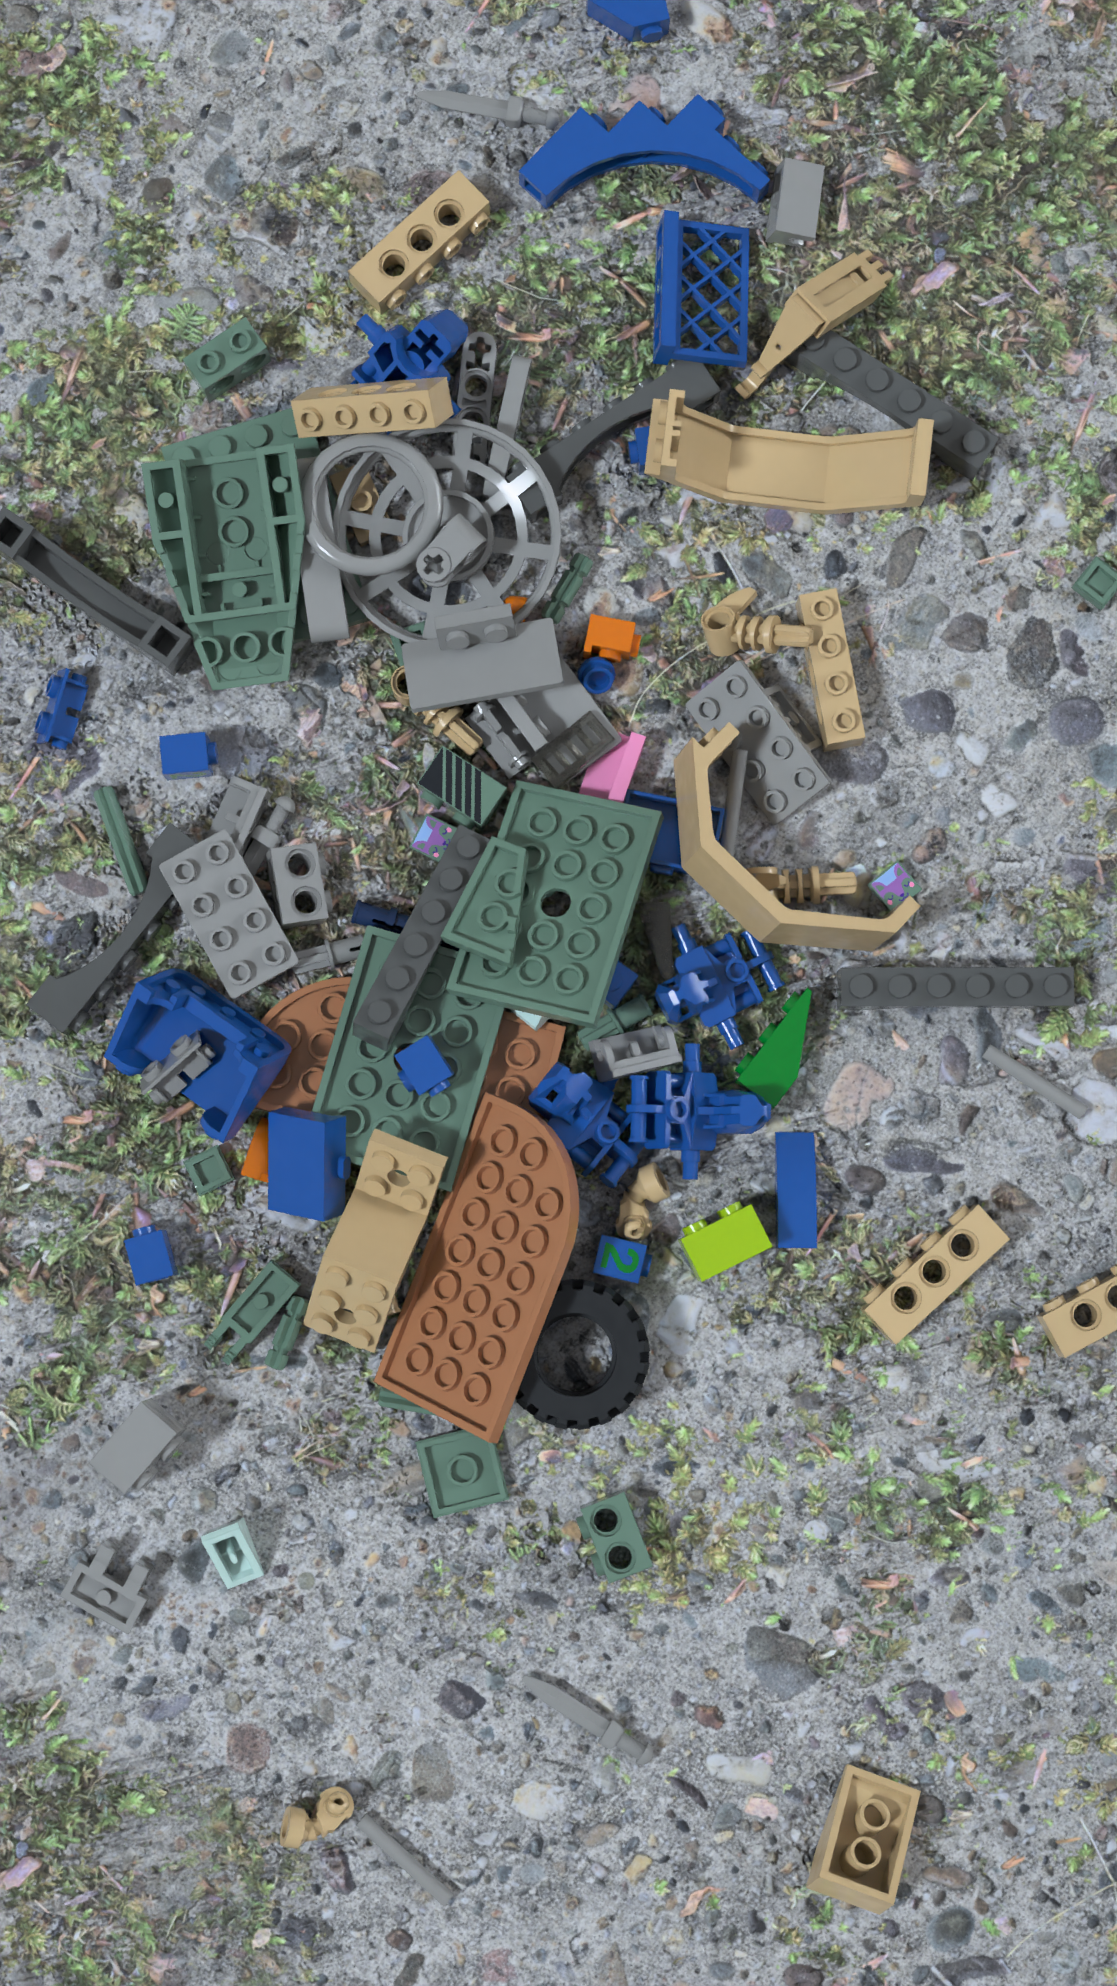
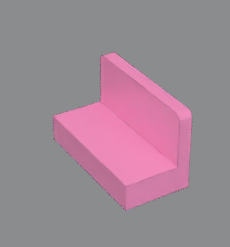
M631 732L629 737L618 733L622 738V742L587 768L579 794L624 803L627 790L630 787L645 744L646 736Z

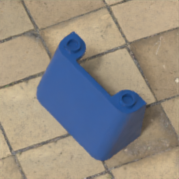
M172 968L138 981L104 1054V1058L113 1063L116 1069L125 1075L134 1076L142 1074L151 1062L155 1060L161 1062L171 1053L170 1048L177 1039L185 1034L189 1037L198 1030L200 1032L201 1047L206 1043L209 1044L216 1052V1055L212 1058L213 1063L194 1080L184 1071L179 1073L187 1082V1086L180 1093L205 1110L200 1119V1124L209 1137L222 1143L234 1138L286 1064L291 1053L290 1044L188 971Z

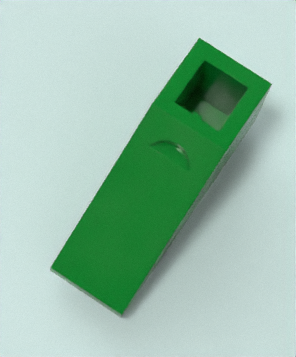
M808 988L801 995L794 991L781 1008L787 1014L777 1026L771 1021L758 1038L763 1043V1046L755 1056L748 1052L735 1068V1071L740 1074L735 1083L746 1091H752L762 1096L771 1104V1110L775 1108L798 1077L812 991Z

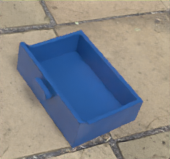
M628 789L625 804L662 811L664 817L648 866L650 867V872L672 876L673 872L689 875L681 867L677 800L675 798ZM711 806L713 833L718 842L725 809Z
M282 1107L270 1111L268 1115V1210L322 1222L341 1216L345 1210V1179L347 1180L351 1173V1159L346 1156V1116H331L290 1107Z

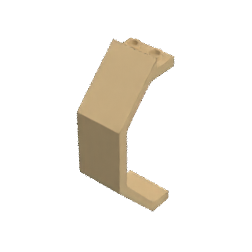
M670 389L668 400L653 398L644 474L720 503L829 515L921 506L926 496L934 420L918 418L915 427L910 429L843 436H819L742 427L726 423L684 405V390Z
M728 722L720 731L713 727L699 743L692 737L673 760L681 867L756 940L761 943L874 951L893 936L920 908V905L910 895L882 919L792 910L785 907L717 842L713 833L708 768L722 755L740 732Z

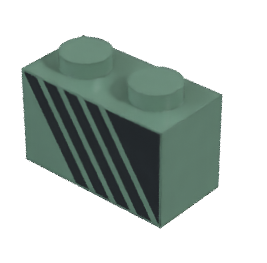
M444 746L441 747L417 783L418 789L423 792L420 796L422 800L438 810L443 805L455 813L452 817L455 822L470 830L475 826L483 831L507 795V787Z

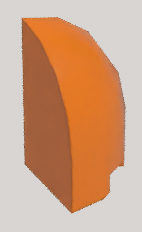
M262 1117L253 1135L241 1175L268 1183V1119Z

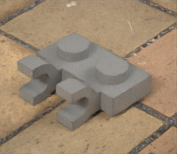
M106 1539L100 1545L91 1564L82 1559L78 1562L60 1597L122 1632L129 1634L149 1599L147 1595L139 1591L155 1565L140 1558L135 1563L126 1582L123 1583L105 1573L121 1547Z

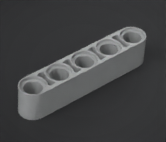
M317 456L297 459L300 485L309 465ZM326 474L318 492L317 512L322 529L329 539L335 543L333 514ZM304 535L301 578L311 643L350 638L340 569L330 565L320 557Z

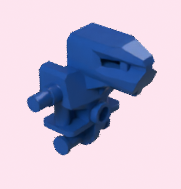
M445 309L435 311L421 320L412 332H409L402 325H396L386 331L366 313L356 325L368 336L367 339L373 346L368 351L370 357L351 372L355 380L350 384L447 377L449 383L451 375L442 364L452 358L461 344L466 341L468 324L457 313ZM451 399L454 414L449 418H455L462 409Z
M685 923L672 928L671 931L681 953V956L677 957L673 964L677 975L658 984L654 995L667 1022L676 1026L699 1015V1021L704 1029L709 1030L717 1026L730 1050L743 1045L744 1041L737 1029L738 1025L734 1017L736 1013L754 1004L758 1006L764 1001L750 971L759 968L769 988L767 989L769 993L786 985L785 981L782 982L772 962L775 958L772 951L767 952L764 944L756 940L746 930L740 936L744 938L753 959L745 962L730 932L724 934L723 939L704 947L703 945L698 946ZM682 1008H684L687 1013L683 1016L681 1012Z
M685 1044V1061H683V1072L671 1074L670 1071L661 1070L649 1071L646 1075H630V1080H632L631 1105H626V1113L631 1114V1135L628 1138V1142L644 1143L646 1149L670 1148L673 1151H681L683 1180H698L700 1151H712L716 1146L717 1134H752L761 1129L771 1119V1104L762 1096L752 1091H718L717 1077L714 1073L702 1072L700 1044Z
M556 1062L528 1096L529 1105L548 1120L547 1124L561 1139L570 1158L584 1169L581 1173L582 1176L586 1177L605 1154L613 1159V1163L605 1173H601L599 1178L606 1186L614 1189L624 1172L636 1165L638 1162L637 1156L645 1147L644 1143L628 1142L626 1145L619 1139L621 1133L631 1122V1114L626 1113L612 1101L613 1089L619 1079L600 1083L598 1078L595 1080L585 1072L573 1074L566 1065ZM553 1089L558 1094L551 1102L546 1097Z

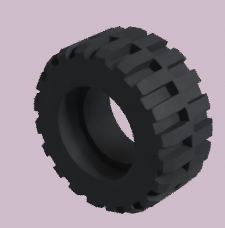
M583 1279L561 1280L515 1397L516 1402L524 1410L532 1414L535 1419L561 1429H590L592 1426L608 1423L618 1414H622L630 1407L631 1402L639 1395L643 1388L650 1364L649 1340L644 1324L634 1307L619 1293L603 1284ZM573 1316L584 1317L597 1323L607 1334L612 1348L611 1364L606 1375L596 1385L580 1391L565 1390L554 1385L544 1375L538 1360V1347L544 1332L556 1321Z

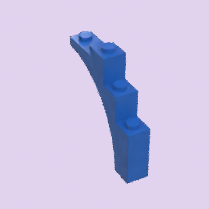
M699 94L668 125L665 124V118L653 106L647 108L639 100L609 132L607 131V125L597 114L591 113L589 115L580 107L519 170V185L545 209L550 207L567 191L590 178L623 167L656 164L681 166L704 172L736 187L757 204L768 193L770 179L766 169L755 160L750 162L740 153L741 148L733 138L728 135L722 136L725 125L722 109L710 99L706 101Z

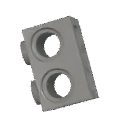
M316 842L271 848L265 857L275 917L281 928L288 929L323 924L329 918L328 913L333 910L331 893L329 890H324L322 875H326V862L323 852L317 851ZM292 858L302 860L306 866V874L303 876L293 874L288 867V861ZM305 896L309 898L313 905L312 912L305 914L298 911L295 906V897Z

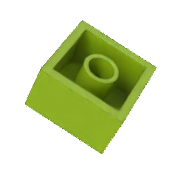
M740 1201L735 1202L717 1211L720 1219L707 1224L704 1218L682 1229L685 1236L678 1239V1242L698 1281L703 1282L773 1247L752 1204L742 1207Z

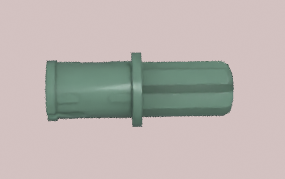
M638 994L637 997L613 1011L608 1008L606 1010L607 1014L599 1018L596 1029L583 1027L577 1032V1035L586 1050H590L588 1042L615 1036L618 1033L619 1035L624 1034L625 1029L647 1016L653 1015L642 994Z

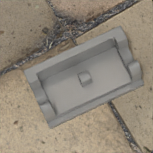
M785 157L777 166L774 172L765 242L803 247L804 241H813L815 239L824 165Z
M233 776L206 838L226 829L243 858L252 840L250 835L254 828L258 826L271 797L268 789Z
M656 1025L588 1042L598 1082L600 1083L665 1068L683 1061L681 1054L678 1052L673 1031L669 1025L664 1027Z

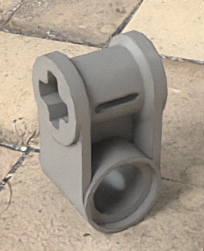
M457 514L446 523L437 537L420 553L416 562L417 572L430 587H444L483 550L488 540L461 514ZM431 561L436 564L441 562L442 573L439 575L434 571L430 573V569L427 566L428 563Z

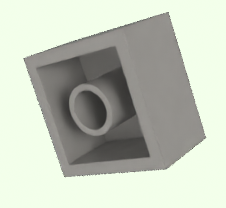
M152 1398L139 1403L90 1460L89 1464L123 1494L133 1489L139 1492L158 1474L159 1470L155 1467L160 1459L166 1461L168 1458L170 1459L182 1446L185 1440L180 1436L187 1428Z

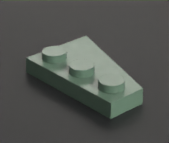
M494 836L491 837L441 934L443 942L513 969L529 854L525 848Z

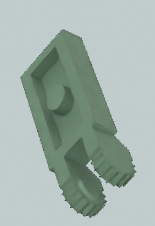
M271 1259L222 1316V1322L208 1337L204 1345L210 1350L216 1347L231 1327L241 1337L224 1354L222 1361L229 1366L248 1343H253L302 1284L276 1261Z

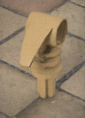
M751 587L730 594L716 606L706 610L701 617V625L709 650L712 654L720 657L732 655L739 649L748 650L750 647L754 651H760L764 647L766 653L776 654L780 646L809 647L813 642V628L811 626L781 624V619L778 615H769L765 620L762 616H754L752 620L749 615H742L740 617V614L758 596L757 591Z
M401 666L394 671L391 677V687L396 700L402 705L410 706L408 694H404L398 689L400 682L406 678L404 666ZM455 706L451 709L445 707L414 713L416 716L422 714L425 716L424 724L430 725L433 723L435 725L433 734L437 738L445 734L468 756L475 754L484 742L483 738L460 718L464 712L460 706Z
M811 866V868H808V874H803L801 868L795 869V875H789V869L781 870L782 875H779L777 867L746 868L778 901L779 898H783V904H791V898H796L797 903H804V897H810V903L820 904V896L852 895L856 893L857 880L854 872L819 873L818 866Z

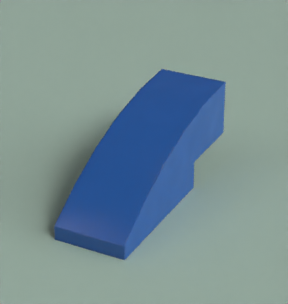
M775 1132L776 1248H817L814 1132Z

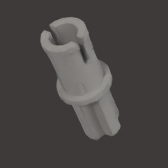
M358 934V936L330 943L326 939L322 945L294 951L299 959V964L292 968L293 972L301 974L329 966L333 970L337 964L357 960L360 948L350 950V948L361 946L363 935Z

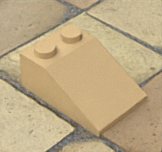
M847 1764L815 1850L806 1888L879 1915L893 1906L921 1791Z

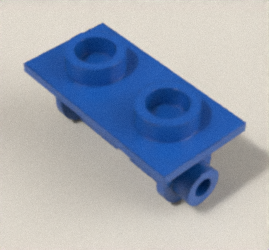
M68 668L59 670L57 675H51L45 692V696L50 697L46 712L41 711L39 713L34 730L35 733L39 734L36 743L43 744L52 739L51 746L61 750H66L67 745L72 744L79 718L67 715L66 710L70 708L80 712L89 685L86 684V676L73 673L71 679L68 678L70 671Z

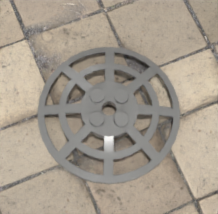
M448 418L436 428L401 430L389 434L406 442L425 434L441 432L458 433L455 456L446 455L427 459L434 469L453 468L450 489L442 490L444 509L441 525L435 538L450 519L457 514H461L488 540L483 550L450 581V583L469 579L481 597L463 604L445 605L449 583L440 588L432 587L430 602L424 601L404 589L398 582L417 570V560L401 570L387 575H379L361 588L353 574L340 570V577L346 590L365 616L386 633L406 643L437 638L434 617L505 604L500 597L516 580L525 557L547 560L544 573L535 591L522 608L513 614L514 624L521 623L542 600L555 575L560 557L562 529L559 507L552 486L540 465L525 448L508 435L488 425L467 419ZM473 435L485 438L503 447L516 457L527 470L508 483L504 477L491 467L477 460L470 459ZM374 451L363 454L350 471L339 493L334 511L333 529L335 544L339 548L347 551V526L369 530V544L372 557L384 556L381 533L401 536L403 546L408 543L417 532L424 512L423 491L418 478L411 468L389 454ZM384 456L397 476L382 491L372 515L350 511L352 499L362 479L371 467ZM468 471L486 478L500 491L481 504L477 499L465 493ZM534 483H537L541 490L548 510L551 531L550 545L528 542L527 518L518 496ZM405 486L416 502L407 514L405 521L385 518V512L391 500ZM507 504L510 505L515 518L517 540L495 537L494 526L490 517ZM492 552L514 556L504 577L493 587L481 570L488 562ZM433 561L429 562L427 566L430 569V573L434 571L438 575L441 574L443 571L440 565L441 562L438 564ZM389 589L406 605L420 612L427 613L423 634L419 635L409 632L392 623L378 612L369 601Z

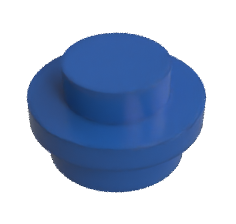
M592 657L585 660L577 671L578 680L588 692L593 694H601L608 691L616 676L611 661L603 657Z

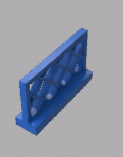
M664 210L656 229L653 364L668 365L670 359L745 368L747 364L749 228L679 219V212ZM683 233L696 234L705 244L693 252L683 241ZM723 238L739 240V251L730 257L718 242ZM709 249L723 262L713 271L699 258ZM690 263L704 276L694 285L682 274V270ZM727 268L739 279V284L731 290L717 277ZM708 282L722 295L713 304H710L698 291ZM690 296L703 309L693 319L681 308V303ZM726 301L738 312V317L730 324L716 310ZM708 315L722 329L711 338L697 325ZM690 330L702 342V345L697 349L681 348V336ZM727 334L737 345V354L724 353L715 343Z

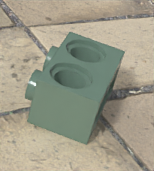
M244 317L186 356L183 362L189 375L210 403L271 362L266 345L247 318Z
M624 1489L580 1506L582 1516L577 1517L576 1520L583 1539L592 1538L597 1552L591 1554L590 1557L598 1577L606 1575L610 1584L653 1567ZM607 1508L615 1512L617 1521L612 1528L601 1529L595 1524L594 1517L599 1510ZM616 1546H625L631 1552L629 1562L623 1566L612 1564L608 1558L609 1552Z

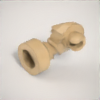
M655 1162L639 1168L636 1180L628 1187L629 1192L624 1191L623 1199L620 1200L616 1230L627 1241L636 1242L643 1240L652 1229L649 1211L645 1206L644 1200L647 1199L653 1203H658L670 1197L668 1183Z
M341 1787L326 1789L320 1794L313 1819L312 1817L309 1818L304 1808L288 1806L281 1823L280 1845L282 1847L298 1849L307 1841L318 1840L317 1836L320 1834L324 1838L328 1833H333L341 1822L349 1819L353 1813L354 1801L351 1794Z

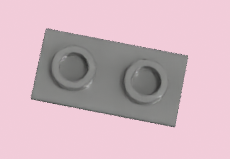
M496 698L490 699L488 702L486 700L481 701L473 708L475 711L464 718L469 726L483 738V745L508 779H511L540 758Z
M198 1030L189 1037L186 1034L181 1036L171 1046V1053L161 1062L158 1060L151 1062L142 1072V1078L140 1079L141 1093L145 1095L149 1090H152L149 1096L157 1105H160L163 1101L168 1103L187 1086V1082L179 1075L181 1071H184L194 1080L213 1063L212 1058L216 1055V1052L207 1043L201 1047L200 1032Z

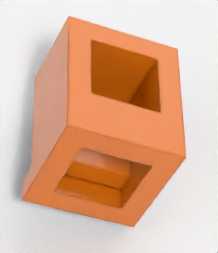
M591 614L583 659L591 658L592 653L599 654L598 657L606 658L611 663H620L621 658L627 660L630 657L637 658L641 635L634 634L636 623Z

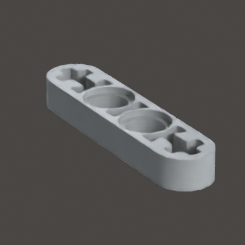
M479 331L468 335L463 344L457 405L462 410L456 416V419L477 415L483 420L485 425L490 426L497 348L494 338L486 332ZM477 343H484L485 349L490 351L483 354L482 369L475 368V352L470 351V349H476ZM473 378L482 379L487 384L486 392L481 396H471L465 389L468 381ZM455 432L453 439L452 456H455L458 433ZM473 435L474 459L486 465L488 440ZM468 471L467 480L476 479L480 475Z
M517 355L512 357L496 430L508 435L514 441H516L532 367L531 358ZM493 443L488 466L506 480L512 454L503 447ZM485 478L483 497L490 498L500 490Z

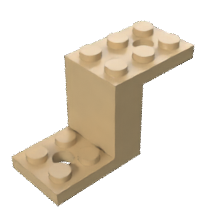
M374 1129L368 1142L353 1193L323 1254L302 1325L312 1328L320 1334H327L345 1341L355 1348L375 1353L394 1296L425 1228L448 1157ZM395 1170L402 1171V1172H404L407 1176L401 1175V1174L397 1173Z

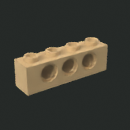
M458 170L348 270L350 283L381 315L388 308L391 310L396 309L406 299V292L416 283L418 285L425 283L434 273V266L443 258L446 260L452 258L462 247L461 242L470 233L476 235L485 228L491 215L490 202ZM446 215H455L460 219L453 226H446L440 222ZM419 240H428L432 243V246L426 251H418L413 248L414 243ZM391 265H400L405 269L401 275L395 277L385 273L386 269Z
M447 377L312 387L291 400L298 438L436 428L454 414Z
M837 588L801 594L798 596L795 606L799 625L811 626L813 628L812 645L803 648L823 751L827 752L860 746L866 736Z
M965 1204L962 1205L948 1218V1221L952 1224L941 1235L937 1230L929 1235L919 1245L923 1249L922 1253L913 1261L906 1257L891 1271L895 1277L885 1287L878 1283L862 1298L866 1304L860 1310L891 1344L897 1345L1010 1240L979 1204L972 1205L970 1208ZM958 1234L965 1235L970 1242L968 1253L961 1257L957 1256L951 1248L952 1239ZM930 1260L938 1262L942 1269L941 1277L934 1283L928 1282L923 1276V1267ZM903 1286L908 1287L914 1296L913 1303L906 1309L899 1308L894 1301L895 1292Z
M1117 1264L1110 1268L1113 1273L1112 1275L1099 1281L1097 1276H1094L1076 1286L1079 1293L1066 1300L1062 1294L1042 1305L1045 1311L1036 1315L1058 1357L1066 1358L1117 1330V1307H1113L1108 1301L1109 1290L1117 1285ZM1080 1304H1086L1091 1310V1319L1084 1326L1078 1325L1074 1320V1310Z

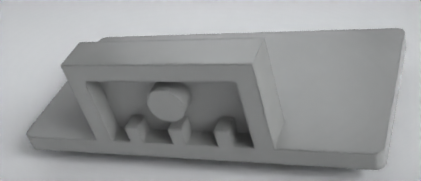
M510 603L434 617L437 638L406 643L401 646L410 708L413 713L557 688L564 685L553 619L544 618L514 624Z
M559 654L564 681L562 687L496 699L559 783L565 785L622 742V738Z
M738 660L686 703V708L705 734L713 727L720 731L728 722L740 732L722 753V757L731 766L733 749L748 750L743 785L772 825L782 822L831 783L829 776L812 755L814 751L823 745L781 686L776 684L764 689L743 660Z
M226 829L213 834L159 865L160 871L232 999H237L299 964L296 953Z

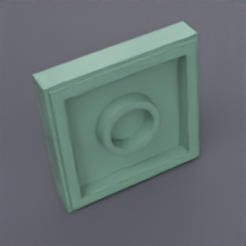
M464 1429L415 1441L433 1518L510 1499L496 1443H489Z

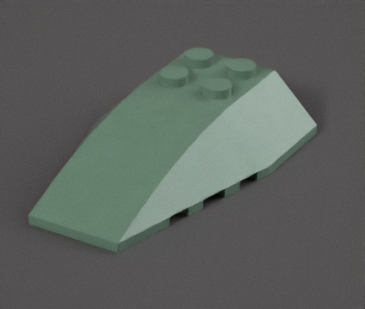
M295 443L260 447L246 452L141 464L152 542L164 565L165 574L181 607L180 611L185 623L189 627L194 640V646L213 691L290 680L306 523Z

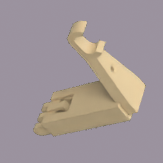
M867 249L859 255L855 252L797 287L784 304L785 308L759 360L751 366L753 371L734 389L744 399L749 398L761 387L776 366L814 335L818 339L872 304L894 278V275L889 270L881 275L879 271L884 265L879 260L870 264L869 261L873 254Z

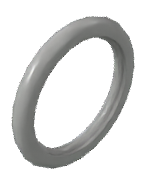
M380 433L354 434L334 442L321 451L314 459L301 481L306 520L305 538L320 557L330 565L347 573L377 576L387 575L407 567L417 560L420 553L434 540L441 525L444 509L443 493L435 469L427 458L414 446L391 435ZM374 451L389 454L411 468L418 478L423 491L424 512L417 532L407 544L397 551L384 556L363 557L342 550L329 539L322 529L318 518L317 498L324 477L334 465L348 456Z

